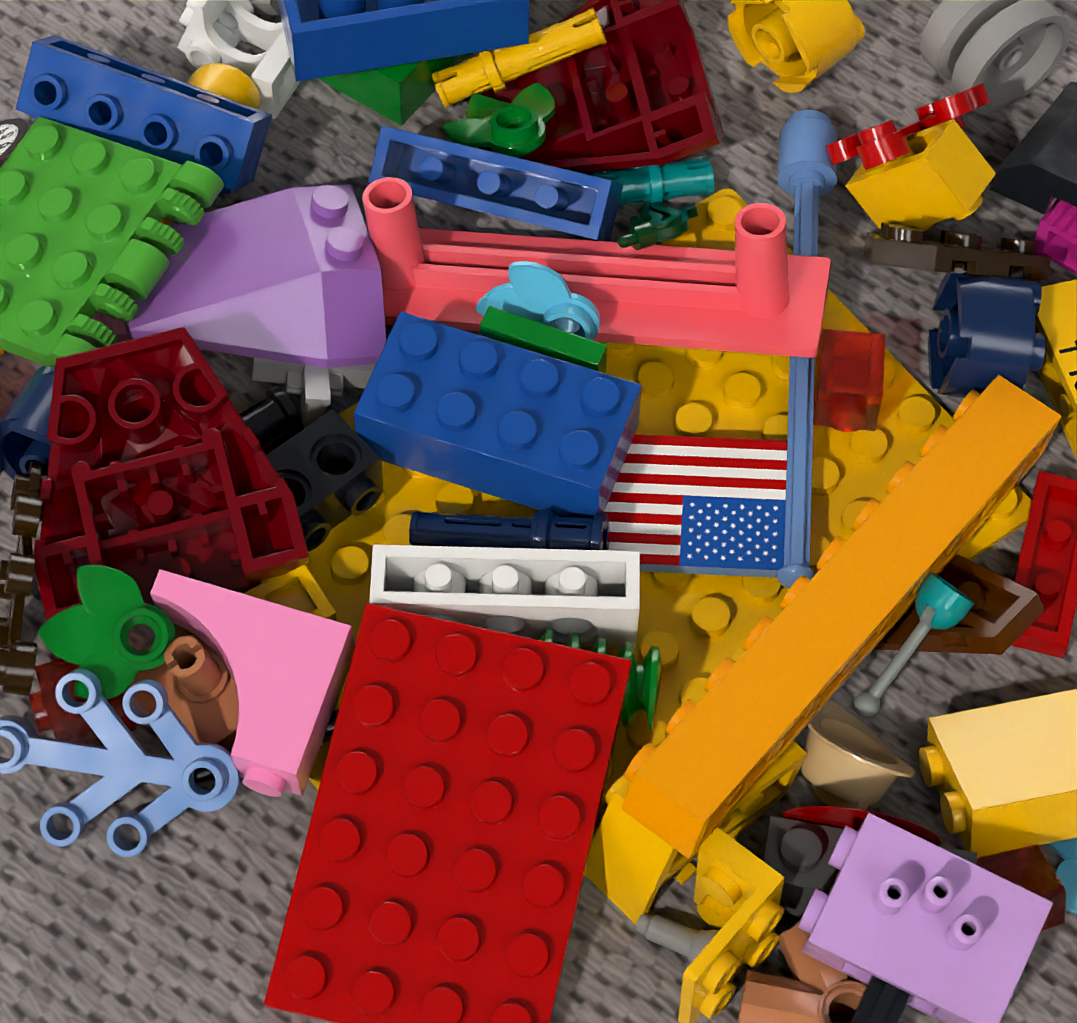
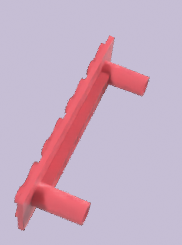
M394 177L381 178L369 184L363 192V204L367 221L366 227L381 266L386 325H394L400 311L464 331L480 332V323L483 316L476 311L478 301L492 288L510 283L508 272L511 263L528 261L553 269L564 278L571 293L586 297L597 307L600 314V327L593 341L814 358L818 355L831 261L827 257L787 255L786 217L781 209L772 204H750L737 213L735 217V251L653 245L641 250H635L633 246L621 248L618 242L419 228L412 189L404 180Z

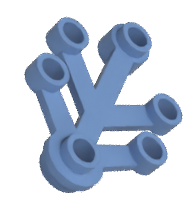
M86 669L73 670L61 678L56 686L55 695L58 704L65 711L81 714L105 747L39 737L33 725L26 719L16 715L0 717V736L8 738L14 746L12 758L0 756V773H14L30 764L103 776L70 802H58L43 814L40 821L41 834L48 843L54 846L64 847L73 843L84 832L87 822L141 782L171 786L139 813H123L109 826L107 830V843L111 850L122 857H133L138 855L149 844L153 833L188 807L201 812L218 810L226 806L233 799L240 786L241 775L235 769L231 753L224 747L214 743H198L168 704L166 689L155 680L144 679L131 686L123 697V709L127 717L133 722L150 724L172 757L148 754L101 694L102 687L98 677ZM71 680L82 681L88 687L89 698L87 702L75 701L70 696L68 687ZM145 690L155 697L156 709L154 712L146 713L137 707L135 703L137 691ZM206 768L210 770L215 776V787L212 789L200 788L194 781L195 769ZM62 813L72 820L73 832L71 834H62L55 829L53 825L54 814ZM131 824L136 827L140 834V842L136 845L125 843L119 835L120 825Z

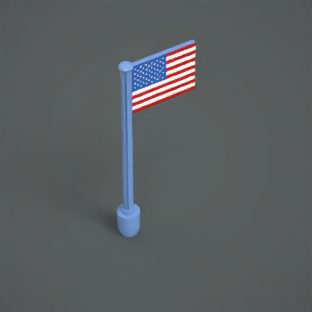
M801 110L788 117L779 133L778 184L783 191L795 197L793 255L817 257L819 197L833 190L837 183V164L832 165L825 146L838 141V134L832 125L831 119L826 114L816 110ZM790 356L787 441L635 434L604 511L609 517V550L640 551V571L770 577L777 578L779 583L788 589L801 575L811 580L815 575V572L810 568L815 357Z

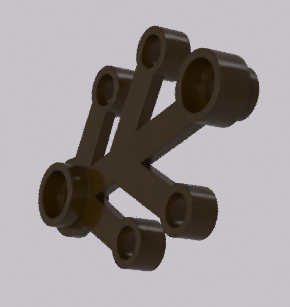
M36 461L30 462L28 473H15L10 510L14 511L11 534L18 535L15 553H10L9 560L1 559L0 599L10 600L7 618L0 617L1 693L22 696L30 695L37 657V643L20 641L25 596L29 597L35 565L32 538H36L39 521L42 522L44 504L42 503V498H40L42 479H47L48 470L41 469V462Z

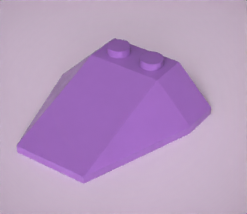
M352 185L291 187L207 211L197 226L177 221L166 224L176 229L180 236L184 238L183 241L185 243L177 255H167L163 252L169 259L170 266L146 300L130 297L138 304L137 307L139 309L131 322L124 321L128 337L133 339L185 327L197 347L203 350L324 368L376 364L386 344L382 272Z

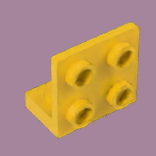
M718 827L699 846L693 901L698 904L697 911L702 919L714 930L720 929V931L683 973L678 1023H696L702 1015L706 1016L709 1020L716 1018L735 993L736 986L731 981L746 964L754 970L757 969L768 958L779 940V935L775 933V927L785 910L780 905L785 877Z

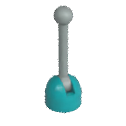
M931 572L920 587L915 599L916 611L920 622L871 689L861 692L856 696L854 700L855 711L860 716L866 718L876 715L880 709V697L931 629L946 630L954 627L964 619L975 603L952 584Z

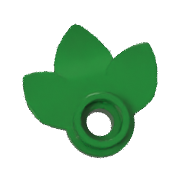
M539 83L525 88L516 96L512 103L502 102L481 94H473L467 105L466 119L444 124L443 130L446 136L454 143L470 147H490L493 151L516 158L524 157L532 153L544 142L546 138L545 123L555 113V101L551 93Z
M84 565L77 569V586L82 605L72 606L54 615L39 628L38 635L55 656L68 663L79 665L78 669H86L94 673L100 680L101 694L108 700L124 693L139 671L153 670L165 662L164 652L167 646L175 639V629L171 619L163 610L143 602L137 583L132 577L120 570L107 566ZM137 626H147L155 634L153 645L146 650H136L128 642L129 633ZM75 680V696L86 700L89 698L88 687L82 681Z

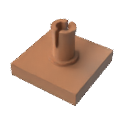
M177 625L174 627L175 639L167 646L164 652L165 662L153 670L139 671L130 687L144 679L159 682L167 691L168 704L198 743H214L228 749L234 745L238 726L239 701L235 680L214 650L196 635ZM154 641L145 646L144 648H142L141 650H146L153 645ZM137 691L136 697L146 713L154 712L156 709L155 697L148 691Z

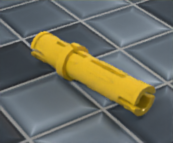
M591 8L573 18L529 34L528 44L480 51L478 56L470 58L465 62L432 73V78L435 83L437 82L434 85L441 102L447 108L473 94L482 93L492 88L495 93L506 89V83L559 62L584 50L591 49L600 44L603 45L607 41L594 8Z

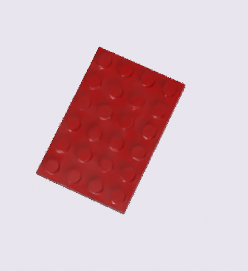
M366 603L263 1005L267 1008L330 1023H551L632 670V660Z

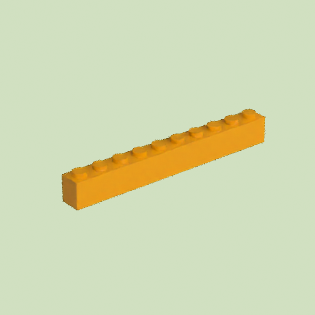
M1000 375L982 393L972 389L957 408L952 419L955 423L949 429L942 424L939 425L927 439L920 452L922 459L916 465L906 461L899 468L887 487L886 493L889 495L882 502L872 498L864 506L852 526L854 533L847 541L837 536L829 544L817 563L816 568L819 571L810 580L801 575L793 583L781 602L780 608L782 612L774 620L765 615L757 622L743 644V649L746 651L735 662L730 657H726L721 661L705 685L706 695L697 704L688 699L678 708L665 729V734L668 736L657 748L647 743L640 749L624 774V777L631 783L622 810L690 859L704 840L723 822L915 602L920 587L930 573L933 572L938 575L1041 458L1062 415Z

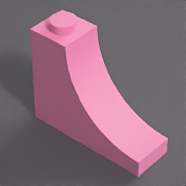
M160 569L150 592L154 605L163 610L169 616L172 623L190 631L214 650L235 680L239 701V715L231 758L235 769L240 772L241 778H244L243 784L251 790L267 796L280 797L283 790L302 796L351 664L355 648L351 626Z

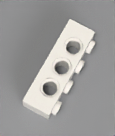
M373 545L369 604L536 640L540 639L546 627L553 628L555 643L564 646L572 632L580 634L582 647H593L600 636L606 638L607 647L621 648L625 641L632 642L633 648H636L640 610V551Z

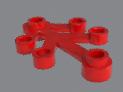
M982 83L915 109L919 120L896 129L893 120L828 144L825 148L832 165L859 155L864 169L867 170L910 153L911 150L906 139L909 135L954 119L961 129L965 128L962 115L989 104L991 101L986 87Z

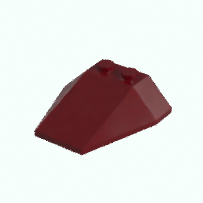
M589 0L558 23L594 8L607 43L584 50L559 62L522 75L517 79L507 82L506 89L496 93L493 88L481 93V95L492 99L512 103L516 96L530 85L539 83L551 93L555 101V113L545 123L546 138L544 142L529 155L519 158L579 173L664 165L720 144L724 134L701 50L682 0ZM478 147L479 149L495 152L490 147Z

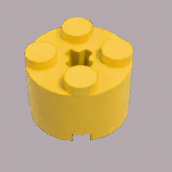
M731 0L730 4H735V10L727 16L731 37L743 59L752 67L762 62L780 76L773 84L787 93H798L804 90L850 54L856 47V44L865 37L864 25L853 13L848 0Z

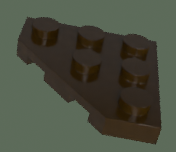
M881 222L880 233H866L864 257L871 264L946 273L955 272V268H963L962 270L966 271L967 274L1007 278L1011 277V275H1018L1024 279L1048 280L1051 257L1036 253L1038 242L1001 237L1000 249L981 246L982 236L949 230H941L940 241L923 239L924 231L915 226Z

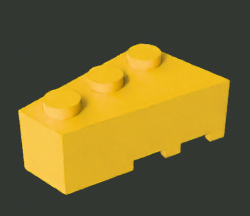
M793 740L718 828L733 839H736L788 793L808 753ZM622 775L605 795L604 801L608 804V807L592 841L585 876L636 925L640 915L642 916L645 913L651 914L650 906L659 888L671 877H674L683 885L696 874L697 868L690 862L698 857L699 849L688 859L624 812L622 806L631 782Z

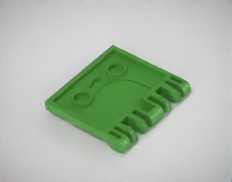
M38 116L0 168V349L41 365L55 368L56 358L115 344L118 340L116 338L117 335L108 326L92 318L99 312L115 319L118 318L121 321L131 322L139 308L137 307L138 304L130 297L146 300L170 266V261L163 252L167 255H177L185 243L183 241L184 238L180 236L176 229L163 222L160 223L163 217L180 223L184 222L187 225L197 226L205 214L204 208H209L224 188L222 179L214 171L203 165L188 160L181 165Z

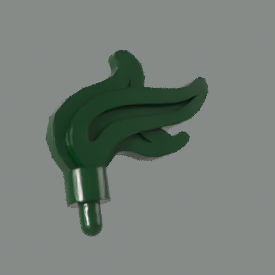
M658 202L647 203L641 207L642 217H630L631 227L627 235L621 236L618 239V245L621 248L633 246L635 250H641L655 245L656 242L676 238L690 228L689 219L698 216L697 207L689 206L674 209L661 206Z

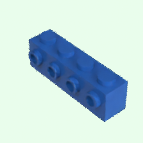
M57 35L32 42L15 109L34 116L33 123L40 116L181 165L187 160L203 165L214 171L222 179L224 188L220 192L221 194H229L231 190L236 191L253 182L272 118V114Z

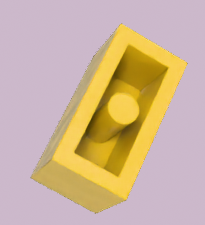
M951 119L907 136L906 139L911 150L910 153L867 170L861 164L845 185L879 229H881V222L915 226L926 231L937 222L949 218L959 221L976 211L983 202L982 192L996 173L957 122Z

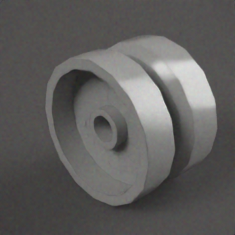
M943 0L928 20L922 32L919 48L923 59L941 78L952 82L956 93L984 83L991 103L976 108L973 111L987 115L995 113L1025 97L1044 81L1056 67L1067 49L1071 28L1068 19L1048 0Z

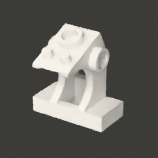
M188 0L186 3L187 7L179 19V22L187 28L177 48L185 53L188 61L197 69L206 64L222 63L242 70L252 79L259 90L261 99L259 110L272 114V118L276 119L301 82L295 79L282 22L272 23L254 16V8L249 0ZM239 41H243L266 51L262 54L252 55L244 53L235 47Z

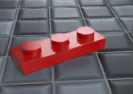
M1039 471L1033 488L1013 581L1037 592L1045 611L1011 646L1062 659L1068 647L1077 605V480Z

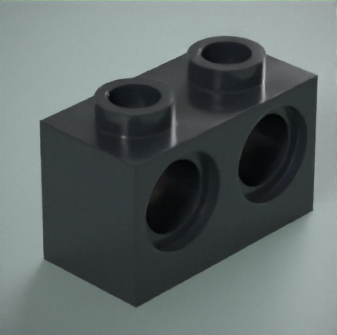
M333 409L266 455L280 478L284 479L295 497L308 552L321 545L329 535L330 530L351 515L358 516L368 511L376 503L380 494L384 492L381 457ZM333 470L348 471L340 475L327 474Z

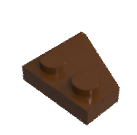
M956 554L938 576L959 589L975 604L964 619L954 627L946 630L931 629L915 651L1002 655L1045 610L1037 592ZM915 602L875 646V650L899 651L920 622Z

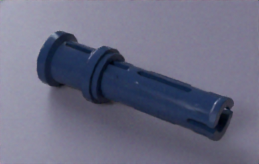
M547 509L535 512L533 518L459 513L444 514L414 510L410 521L409 543L411 546L609 550V517L607 513L596 512L593 519L556 517L554 511Z

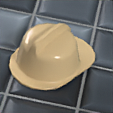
M830 699L807 724L809 728L804 750L808 754L801 766V771L805 778L811 782L816 795L830 807L866 811L868 806H873L882 800L898 776L908 778L915 776L914 769L895 756L867 725Z

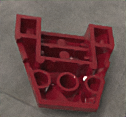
M185 327L56 358L47 440L51 443L47 479H42L40 494L44 504L40 540H35L33 554L35 556L34 568L46 621L72 606L82 605L77 586V569L84 565H102L124 572L137 583L143 602L154 605L150 592L160 569L244 594L262 584L261 580L284 575L310 561L293 493L270 463L262 450L260 442L251 428L247 427L231 403L225 388Z

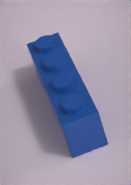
M382 125L368 184H371L381 178H399L410 185L414 196L605 242H610L623 189V184L612 180Z

